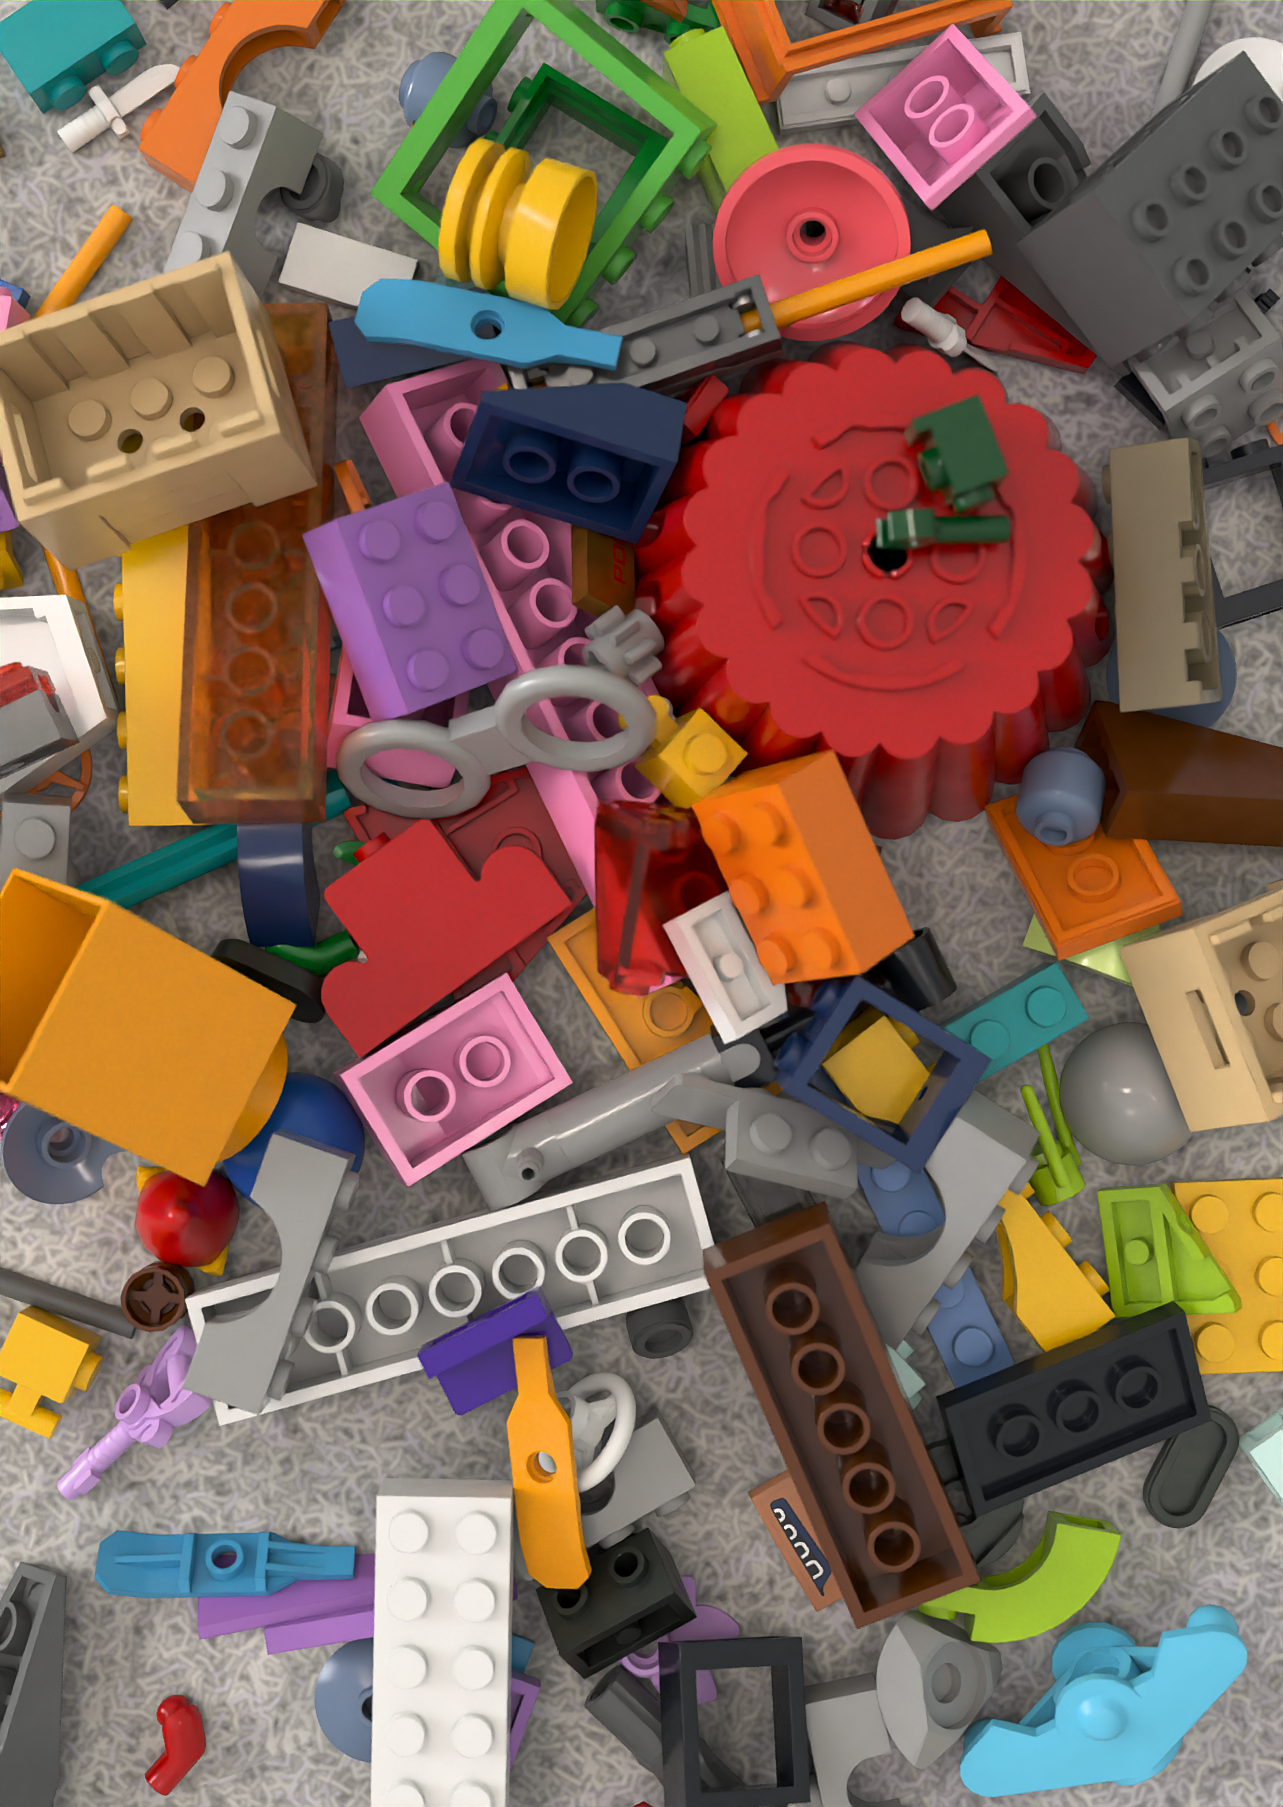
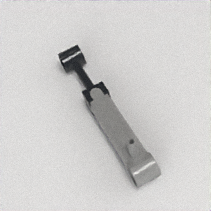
M927 927L913 930L914 937L874 964L878 974L867 979L918 1012L943 1001L957 990V984L930 928ZM861 999L852 1015L872 1006V1004ZM808 1007L764 1029L758 1027L741 1038L724 1044L713 1024L710 1026V1033L519 1124L517 1122L509 1123L470 1147L461 1155L490 1211H496L516 1204L544 1186L546 1181L677 1120L676 1118L656 1114L651 1111L652 1097L676 1073H703L710 1076L716 1082L743 1089L760 1088L775 1081L774 1077L779 1069L774 1066L776 1057L773 1052L781 1049L784 1042L793 1032L801 1035L815 1012Z

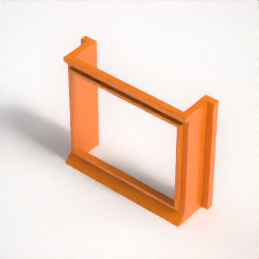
M711 0L720 24L725 29L759 106L777 101L795 74L942 32L951 24H954L956 27L969 24L975 38L992 36L1002 31L1000 22L1013 7L1011 0H941L791 44L774 0Z

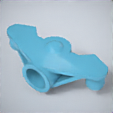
M1208 1604L1198 1607L1190 1614L1186 1628L1162 1631L1158 1647H1135V1640L1123 1629L1106 1622H1086L1071 1627L1058 1638L1052 1649V1673L1056 1682L1018 1724L986 1718L975 1721L967 1729L963 1739L964 1752L960 1758V1776L964 1785L978 1795L999 1797L1110 1781L1117 1785H1135L1149 1780L1163 1771L1176 1757L1182 1745L1183 1736L1240 1676L1247 1665V1649L1242 1637L1239 1635V1627L1234 1616L1222 1606Z

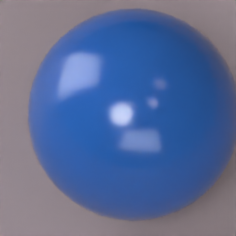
M287 1072L279 1100L264 1127L245 1148L232 1157L223 1160L226 1173L237 1191L253 1205L261 1208L250 1195L272 1133L285 1129L356 1154L351 1171L359 1173L365 1152L364 1127L344 1092L336 1085L317 1075Z

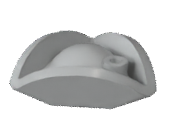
M910 1610L903 1614L895 1624L881 1650L876 1676L877 1697L884 1723L894 1743L915 1768L925 1770L949 1749L967 1729L994 1693L1003 1667L1001 1652L996 1647L986 1642L971 1641L966 1630L946 1619L934 1618L919 1612V1610Z

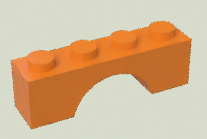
M234 0L232 4L225 2L221 5L211 21L209 27L210 38L198 56L191 55L180 67L175 79L176 90L163 110L161 108L155 109L143 125L140 134L141 144L138 149L148 165L192 193L229 91L232 90L234 82L243 68L257 56L272 49L290 46L315 49L346 0Z

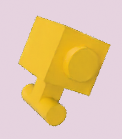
M651 695L647 699L657 716L656 736L650 744L651 747L634 767L681 811L692 807V803L720 787L748 753L701 708L673 720L667 715L668 705L666 701L658 695ZM619 714L618 722L620 727L624 730L627 726V723L625 722L621 714Z
M32 1305L18 1312L0 1351V1376L17 1383L14 1393L0 1387V1417L51 1439L61 1422L62 1415L40 1406L45 1396L63 1404L75 1395L77 1389L84 1392L89 1390L104 1359L103 1356L94 1353L102 1336L47 1310Z

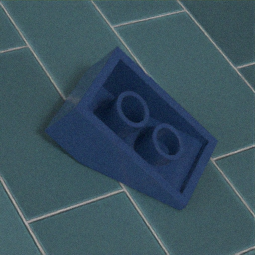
M626 383L483 391L452 473L450 485L455 489L638 544L677 464L687 403Z

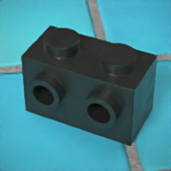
M648 1527L638 1533H631L608 1550L589 1559L592 1572L578 1589L546 1588L543 1585L535 1589L560 1657L583 1679L592 1676L697 1618L671 1553Z

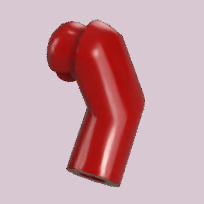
M183 1695L167 1697L160 1703L156 1712L157 1721L162 1725L161 1730L166 1750L145 1773V1779L156 1792L164 1796L170 1794L202 1757L206 1748L202 1715L198 1707L190 1705L187 1697Z

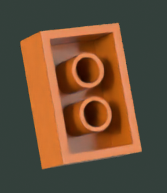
M833 750L745 771L691 804L701 825L704 840L716 858L729 887L731 900L744 920L756 947L757 957L763 968L767 971L772 985L863 973L914 937V933Z

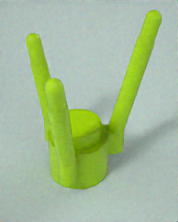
M1046 1043L1038 1048L1037 1052L1058 1140H1054L1032 1086L1024 1085L1020 1090L1032 1125L1040 1131L1038 1136L1040 1144L1033 1147L1030 1154L1039 1161V1164L1028 1182L1034 1189L1035 1197L1041 1206L1053 1205L1067 1200L1082 1191L1086 1186V1182L1078 1167L1082 1160L1073 1143L1071 1131L1061 1111L1059 1082L1049 1045Z

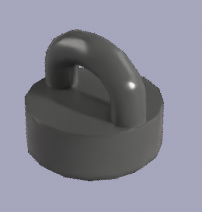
M316 153L301 195L280 187L283 204L289 211L308 220H321L328 223L334 221L340 212V200L344 190L342 171L334 161Z
M681 1297L628 1311L626 1315V1327L632 1349L636 1354L645 1358L659 1359L672 1356L687 1346L694 1334L687 1309Z

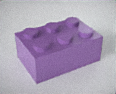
M449 481L335 519L302 534L372 722L389 720L413 713L518 671Z

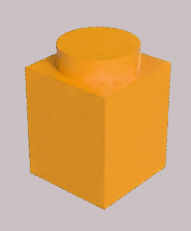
M13 868L0 892V1090L204 1187L216 1162L228 1159L245 1148L256 1137L271 1116L281 1095L287 1073L288 1051L282 1033L296 1004L108 900Z

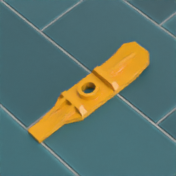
M515 1336L512 1340L518 1396L507 1420V1431L521 1549L528 1574L546 1588L578 1589L588 1579L592 1569L583 1536L572 1421L556 1396L549 1364L546 1336ZM540 1452H545L553 1458L557 1467L556 1472H548L541 1467L539 1463Z

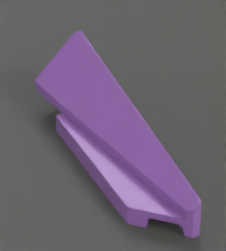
M356 1554L354 1579L299 1580L270 1596L198 1597L197 1628L199 1640L265 1627L264 1634L267 1653L270 1655L374 1637L375 1554ZM219 1555L213 1561V1564L218 1568H228L235 1563L237 1555ZM513 1570V1601H514V1600L518 1599V1595H517L516 1582H515V1576H514V1570Z

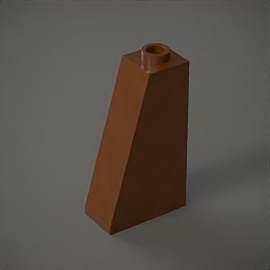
M1094 701L1074 748L1086 753L1103 770L1106 779V789L1100 823L1105 837L1283 847L1282 747L1143 710L1120 712V704L1109 701Z

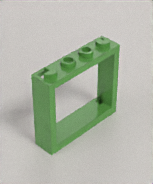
M495 0L370 194L438 250L443 212L419 192L533 19L536 18L674 133L587 256L578 281L568 300L558 310L545 308L565 325L583 328L586 322L592 319L599 309V305L593 301V298L603 284L607 281L613 286L635 260L637 254L630 247L641 231L645 229L652 233L670 212L675 201L667 195L679 178L683 175L688 180L691 179L705 163L704 158L712 149V146L706 141L718 124L571 1ZM505 278L494 290H486L494 296L499 295L500 297L514 299L508 294Z

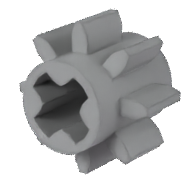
M615 605L584 629L586 635L592 640L582 649L583 658L588 667L621 676L635 687L640 686L663 668V665L655 657L664 649L663 636L652 619L640 610L635 609L624 616L619 606Z

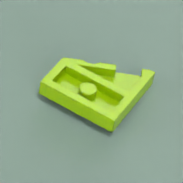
M1167 1183L1105 1187L1097 1191L1112 1309L1115 1314L1114 1318L1134 1317L1171 1301H1174L1181 1307L1186 1315L1236 1313L1242 1308L1241 1298Z

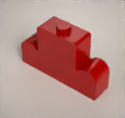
M421 819L392 840L389 839L385 832H382L353 853L359 864L329 885L324 891L326 902L362 949L367 959L355 958L334 967L325 977L321 987L322 1004L331 1020L359 1058H361L573 904V901L543 859L527 847L521 845L505 846L494 851L484 862L481 870V879H477L434 820Z

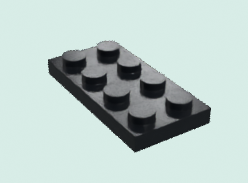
M1174 1301L936 1396L965 1498L976 1517L1212 1421L1186 1314Z

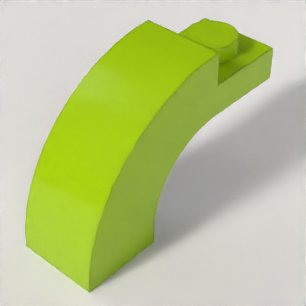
M1048 1510L1042 1537L1034 1551L1022 1563L1006 1572L980 1576L981 1582L919 1605L918 1610L925 1615L946 1620L956 1619L957 1612L965 1613L963 1625L971 1641L999 1643L1037 1636L1068 1620L1095 1595L1113 1565L1118 1552L1121 1534L1110 1521Z

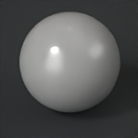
M1123 1022L1103 1027L1083 1039L1070 1054L1060 1078V1107L1072 1135L1084 1148L1094 1155L1121 1165H1146L1172 1155L1194 1133L1189 1130L1148 1024Z

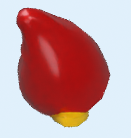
M137 1166L135 1179L140 1195L137 1202L134 1225L144 1248L164 1264L197 1267L210 1276H223L229 1242L234 1236L240 1213L238 1198L231 1182L214 1169L203 1187L163 1167Z

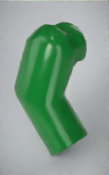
M347 929L315 943L314 947H294L290 945L265 947L266 951L305 968L319 977L330 972L334 967L357 958L360 954L353 937Z

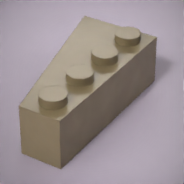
M1185 437L1110 448V465H1105L1102 468V489L1106 503L1108 505L1111 504L1112 530L1108 533V553L1111 566L1114 569L1115 580L1114 618L1117 628L1120 712L1223 701L1200 442Z

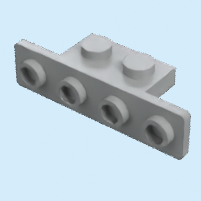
M689 1072L676 1073L652 1097L651 1111L653 1113L726 1131V1171L845 1200L857 1190V1164L876 1169H885L896 1160L810 1106L774 1097L771 1092L765 1089H743L716 1082L710 1076L703 1073ZM867 1118L890 1133H893L895 1127H891L884 1120Z

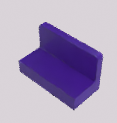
M538 1286L423 1344L417 1357L428 1379L437 1377L455 1414L463 1415L518 1387L512 1340L515 1336H546L551 1370L570 1361L573 1357V1350L541 1286Z

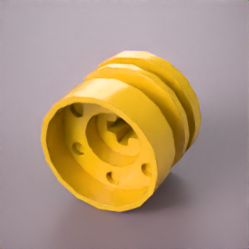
M482 138L476 140L469 146L456 169L448 190L441 218L438 251L439 266L444 277L466 283L473 280L476 287L485 290H494L505 278V286L511 298L550 310H558L568 300L574 289L590 246L598 206V182L595 172L550 158H545L533 171V164L527 151L512 147L505 151L503 144Z

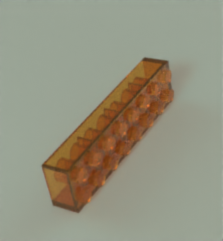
M328 303L263 304L269 313L318 486L257 507L250 502L189 523L176 801L193 824L325 822L331 611L302 534L334 520L335 470L333 464L336 463L338 359L328 322L333 321ZM194 413L193 432L203 426L205 421L204 414Z

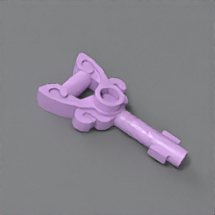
M182 1325L163 1346L152 1365L145 1366L139 1372L135 1383L129 1385L122 1392L115 1406V1417L120 1422L93 1448L88 1447L72 1462V1468L57 1482L58 1490L65 1498L75 1500L80 1494L85 1496L101 1480V1474L135 1441L161 1449L170 1439L173 1428L189 1423L210 1407L212 1403L211 1398L182 1389L197 1348L193 1329Z

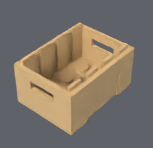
M229 251L0 331V451L18 523L69 571L130 551L131 543L252 502L257 507L318 486L269 313ZM193 413L204 414L205 421L199 430L195 432L184 430V421L189 415ZM133 434L142 436L143 442L139 450L131 454L122 452V444L128 436Z
M1283 878L1268 884L1269 891L1221 912L1169 926L1118 948L1190 1132L1268 1122L1283 1115ZM1237 992L1241 993L1247 1000L1248 1008L1244 1016L1240 1015L1234 1001V996Z

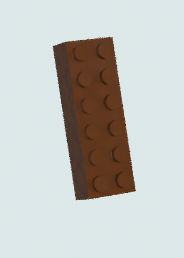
M826 1201L703 1249L705 1278L856 1629L981 1582L969 1541Z

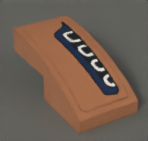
M788 1469L749 1491L748 1494L816 1612L843 1597Z

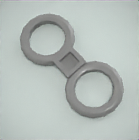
M556 665L538 668L510 681L494 706L450 719L448 728L426 721L390 719L362 726L348 734L335 755L339 779L353 796L377 810L401 817L420 819L456 816L480 803L491 786V774L535 761L561 770L593 772L618 768L639 758L654 741L657 716L645 694L621 676L585 666ZM560 696L583 697L606 704L621 714L627 726L621 733L605 740L593 742L567 741L548 735L532 725L525 712L530 706L543 699ZM392 749L420 750L439 756L454 765L462 775V778L459 782L444 789L431 791L410 790L389 784L377 777L367 767L365 760L380 751Z

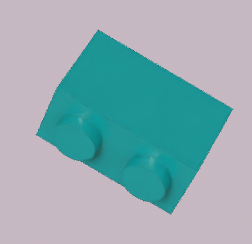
M32 0L0 22V52L43 114L53 107L57 111H62L74 106L85 96L87 91L85 86L105 72L113 76L126 71L137 61L139 57L138 50L147 45L135 21L120 0Z
M1044 962L946 1019L939 1025L973 1045L992 1059L977 1082L978 1084L1088 1020L1089 1017L1057 962Z

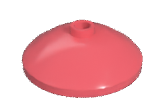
M811 143L788 146L773 151L752 163L736 178L726 192L715 220L712 243L713 259L722 287L759 274L770 304L910 255L911 235L909 219L904 203L892 182L879 168L864 157L847 149L827 144ZM814 220L824 226L825 232L818 237H810L802 231L801 227L804 223ZM900 286L796 322L778 330L779 335L784 338L800 341H823L850 334L880 315L893 300Z

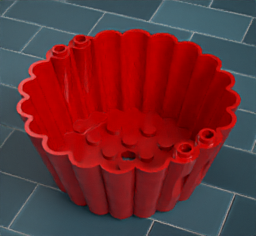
M835 340L821 345L810 355L807 362L774 358L756 364L748 370L741 381L739 394H727L722 402L719 403L699 435L679 448L677 464L638 544L632 543L635 562L636 609L644 612L652 619L660 630L665 644L664 649L655 656L663 665V668L651 676L660 697H665L671 702L673 706L672 714L676 718L701 708L748 753L728 777H737L748 770L833 750L869 833L880 839L897 840L911 835L922 826L929 812L947 821L960 822L972 819L985 810V806L988 805L993 796L995 782L1007 785L1020 784L1025 765L1034 756L1050 750L1048 733L1062 732L1077 725L1088 711L1091 701V687L1085 669L1098 664L1108 654L1114 640V623L1101 598V595L1110 588L1114 580V569L1109 559L1108 540L1093 522L1097 515L1099 502L1096 485L1080 466L1061 453L1060 433L1052 419L1031 406L1019 403L1009 404L1008 393L1002 381L991 371L977 366L959 367L951 371L949 364L940 355L916 343H900L887 348L882 353L874 348L853 341ZM979 394L1010 474L999 488L993 490L996 500L961 515H1007L1011 525L1008 542L930 544L914 550H906L907 559L905 565L897 571L885 573V571L873 565L867 552L872 540L877 538L876 519H888V512L912 509H934L935 516H961L956 514L954 506H946L941 490L931 493L928 489L918 462V453L925 451L923 444L921 443L909 448L904 436L911 420Z

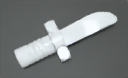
M173 64L154 66L144 71L109 98H107L99 85L92 87L87 92L96 105L57 131L71 153L109 128L113 129L119 140L123 139L131 132L122 118L174 85L180 68Z
M912 298L906 302L901 312L903 321L924 334L934 349L951 357H956L963 351L982 367L994 372L999 370L991 356L967 343L965 330L957 325L955 318L949 314L937 312L919 298Z

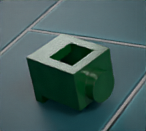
M979 394L912 419L904 434L909 448L921 443L923 444L925 451L918 453V462L925 483L931 493L941 490L946 506H954L957 515L971 512L996 500L993 490L999 488L1010 474Z

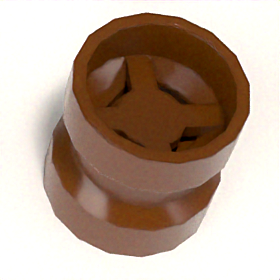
M162 1261L153 1262L131 1275L124 1284L120 1297L122 1311L127 1320L137 1329L147 1332L163 1331L187 1314L188 1309L185 1299L195 1292V1284L191 1275L184 1267L164 1264Z

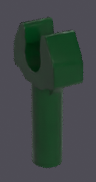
M934 509L888 512V519H876L877 548L914 550L930 544L1007 543L1010 538L1011 525L1007 515L935 516Z

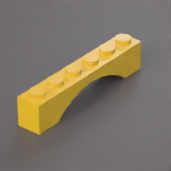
M870 1006L844 1026V1029L841 1030L820 1063V1066L848 1102L861 1115L899 1124L936 1063L934 1062L925 1068L911 1050L920 1043L914 1032L891 1016L887 1018L874 1006ZM1028 1182L1019 1195L1007 1189L998 1202V1205L1006 1209L1002 1219L995 1228L1001 1261L1000 1298L1045 1353L1096 1332L1114 1318L1115 1314L1101 1298L1110 1291L1101 1276L1087 1260H1084L1077 1266L1064 1248L1073 1242L1065 1229L1049 1211L1039 1217L1026 1200L1035 1193Z

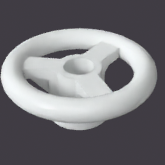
M611 1372L591 1374L579 1380L568 1391H561L556 1394L558 1401L572 1421L579 1493L591 1489L608 1476L623 1456L633 1433L636 1419V1403L633 1391L621 1376ZM605 1391L611 1393L604 1400L592 1403L585 1401L598 1392ZM616 1418L612 1434L606 1446L593 1461L595 1446L599 1443L604 1429ZM540 1452L539 1463L541 1467L548 1472H556L557 1467L553 1458L545 1452Z

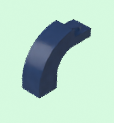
M254 719L250 748H242L237 800L238 872L242 908L249 942L257 947H272L276 945H290L294 947L315 946L320 909V890L316 876L312 844V799L320 745L317 719Z

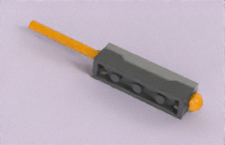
M982 229L770 304L760 275L757 274L596 331L623 337L615 371L589 365L554 362L526 369L513 367L512 365H507L514 389L626 383L668 396L688 389L707 375L710 377L714 374L719 378L782 356L781 339L778 332L780 329L991 255V244L986 230ZM506 382L496 390H509L511 388L508 382Z

